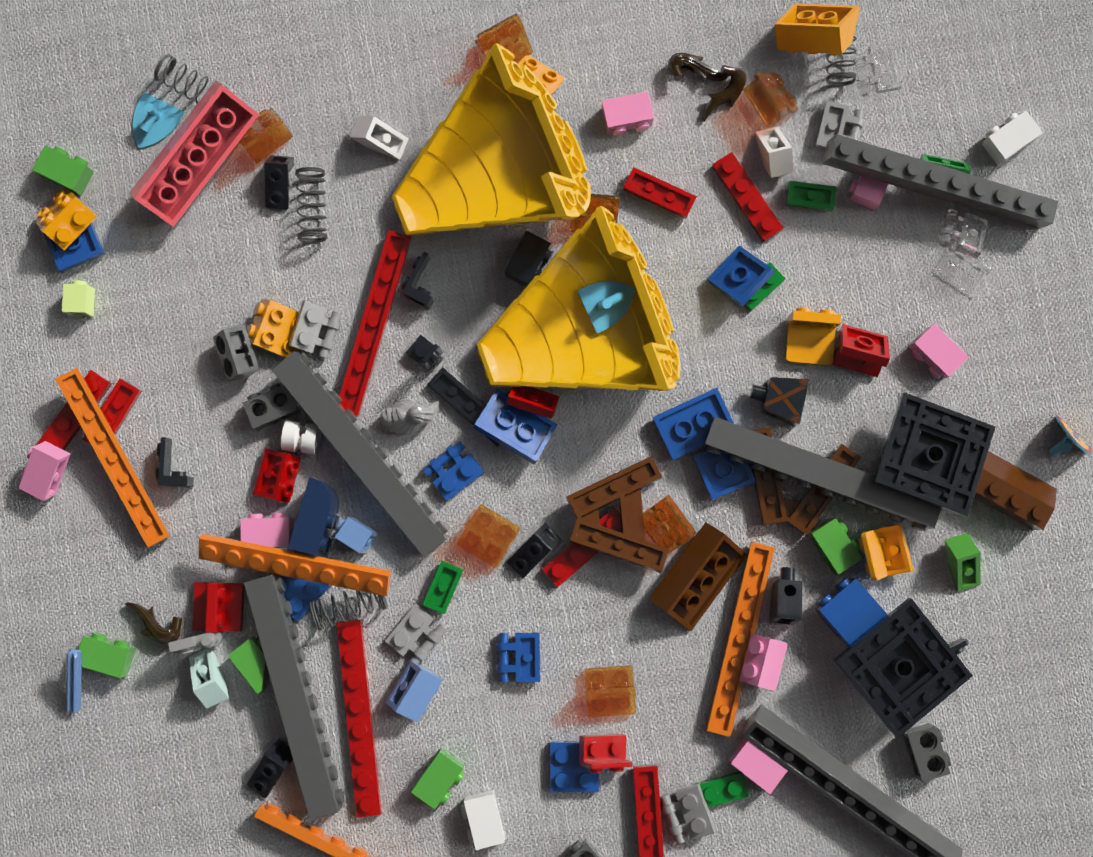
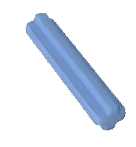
M74 648L70 649L66 654V710L77 713L81 708L82 652Z

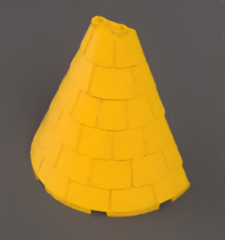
M497 43L492 46L481 67L476 69L444 121L440 122L430 140L423 147L408 173L392 195L394 209L399 215L402 230L407 236L432 234L442 231L489 228L493 226L520 225L522 223L547 222L551 220H571L586 212L589 207L591 197L590 183L583 176L587 171V167L579 144L567 120L563 121L555 113L554 110L557 108L556 102L534 73L525 64L519 66L516 62L512 61L515 58L514 54Z
M603 206L596 208L584 225L575 231L539 276L536 275L519 297L515 298L501 317L477 342V355L484 364L486 370L485 378L491 386L563 387L576 389L612 388L668 391L676 387L675 381L680 378V356L677 344L669 336L674 332V328L656 280L652 279L648 273H645L644 269L647 268V262L628 231L622 224L617 225L613 223L614 215ZM606 281L624 283L635 288L632 303L625 315L617 323L597 334L577 291L588 285Z

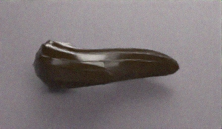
M681 52L672 55L668 61V67L675 81L683 78L681 70H689L696 73L704 82L706 79L723 81L729 77L720 74L719 71L701 62L703 60L701 56Z
M722 65L720 74L730 76L731 80L723 91L709 94L711 100L703 111V122L719 105L729 102L730 107H733L746 84V74L741 68Z
M125 603L143 620L145 630L139 633L162 644L177 641L180 637L183 618L173 617L171 628L166 629L156 621L153 606L148 610L136 603Z

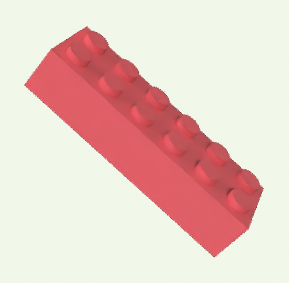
M215 80L129 193L136 201L174 227L259 114Z

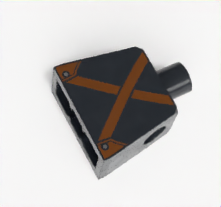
M770 377L767 380L766 387L752 385L750 398L762 401L760 412L792 426H797L801 421L809 380Z
M781 567L780 579L772 584L769 623L794 625L802 620V582L795 581V568Z

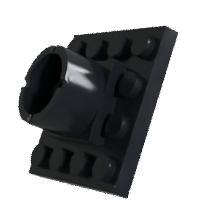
M904 392L900 396L872 483L961 517H968L996 426Z
M907 598L833 659L897 739L973 676L912 598Z

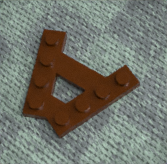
M771 427L753 430L772 437ZM840 444L830 459L855 468L861 457L845 445ZM752 468L756 480L755 486L762 525L787 522L804 535H808L833 498L820 494L821 489L812 486L811 490L808 489L800 502L783 498L780 479L775 477V472L766 470V473Z
M652 456L566 497L577 519L569 542L658 573L662 572L669 549L645 541L641 488L662 478ZM619 500L622 533L600 526L598 509Z

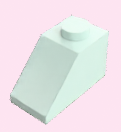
M207 648L190 656L189 664L193 692L206 709L229 699L226 679L212 648Z

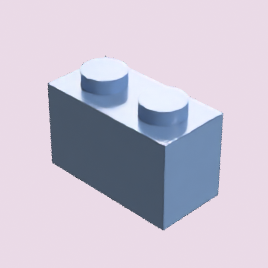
M347 517L346 520L342 519L335 529L337 532L335 538L358 553H367L379 534L352 517Z
M411 660L386 703L396 713L418 722L425 713L432 697L439 690L443 680L433 671Z

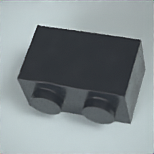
M526 230L504 271L505 277L527 287L536 275L539 276L543 263L548 264L553 255L551 243Z

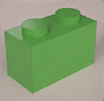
M45 145L32 171L82 196L94 173L87 166L89 163L78 156H75L74 159L68 157V152L57 146L52 149Z
M836 518L830 519L817 527L808 536L832 573L839 575L862 560L860 555L862 551L859 545L854 540L851 541L847 536L848 529L846 525Z
M92 632V635L82 637L78 649L82 652V667L117 678L128 676L136 648L129 646L130 642L121 639H115V642L106 639L107 635Z
M441 748L411 793L434 810L438 804L443 806L451 795L448 790L452 784L457 786L464 777L465 773L462 770L465 765Z

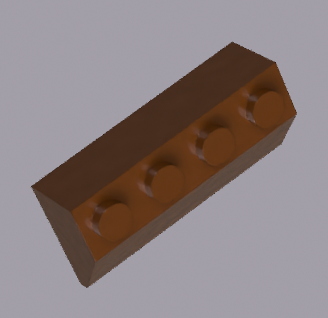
M988 451L974 498L1032 530H1044L1055 509L1057 489Z
M705 522L665 578L654 590L649 600L688 630L692 631L746 558L747 554L727 535Z

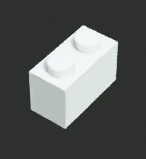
M1027 111L1019 116L1017 113H1014L1004 121L1005 126L1002 128L996 126L985 134L988 138L981 144L997 166L1043 133Z
M494 790L465 797L461 810L464 820L468 819L470 829H467V835L470 844L474 843L475 849L479 850L505 843V834Z

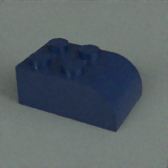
M309 477L288 548L314 556H325V552L329 553L333 539L330 538L332 529H336L340 516L337 515L339 509L338 495L328 483Z

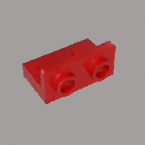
M531 386L512 387L506 404L517 409L535 413L540 417L552 419L560 396Z
M265 448L253 495L289 503L294 492V484L300 469L301 457Z
M626 735L579 736V766L588 768V772L602 773L604 768H609V771L622 772L624 767H632L633 762L626 760Z

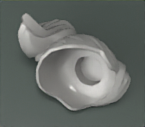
M411 400L398 401L381 413L383 425L387 431L398 435L413 434L419 431L425 423L432 422L439 410V401L425 406Z

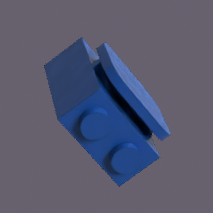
M844 578L836 585L837 590L831 596L829 593L823 596L817 602L819 606L815 609L826 625L847 647L888 615L856 578H850L849 580Z

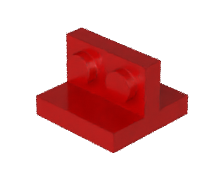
M842 324L839 332L840 341L835 351L832 365L878 378L882 366L887 367L890 360L888 336Z
M195 582L192 631L210 633L220 631L241 632L243 629L244 583Z

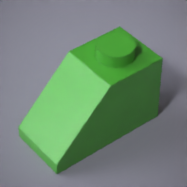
M966 533L946 539L945 557L956 590L960 592L981 585V554L969 534Z
M254 636L229 654L228 657L255 692L259 694L267 688L269 671L260 639Z

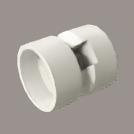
M286 420L282 430L281 449L290 452H297L300 449L303 454L316 455L320 446L321 430L316 424L306 423L305 426H302L301 422Z

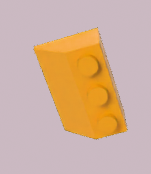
M795 3L774 24L777 50L787 51L788 53L798 51L808 52L809 54L829 53L833 56L842 54L852 44L860 7Z

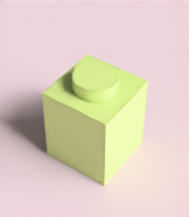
M79 280L72 281V284H63L62 312L69 316L93 317L95 289L87 285V282Z

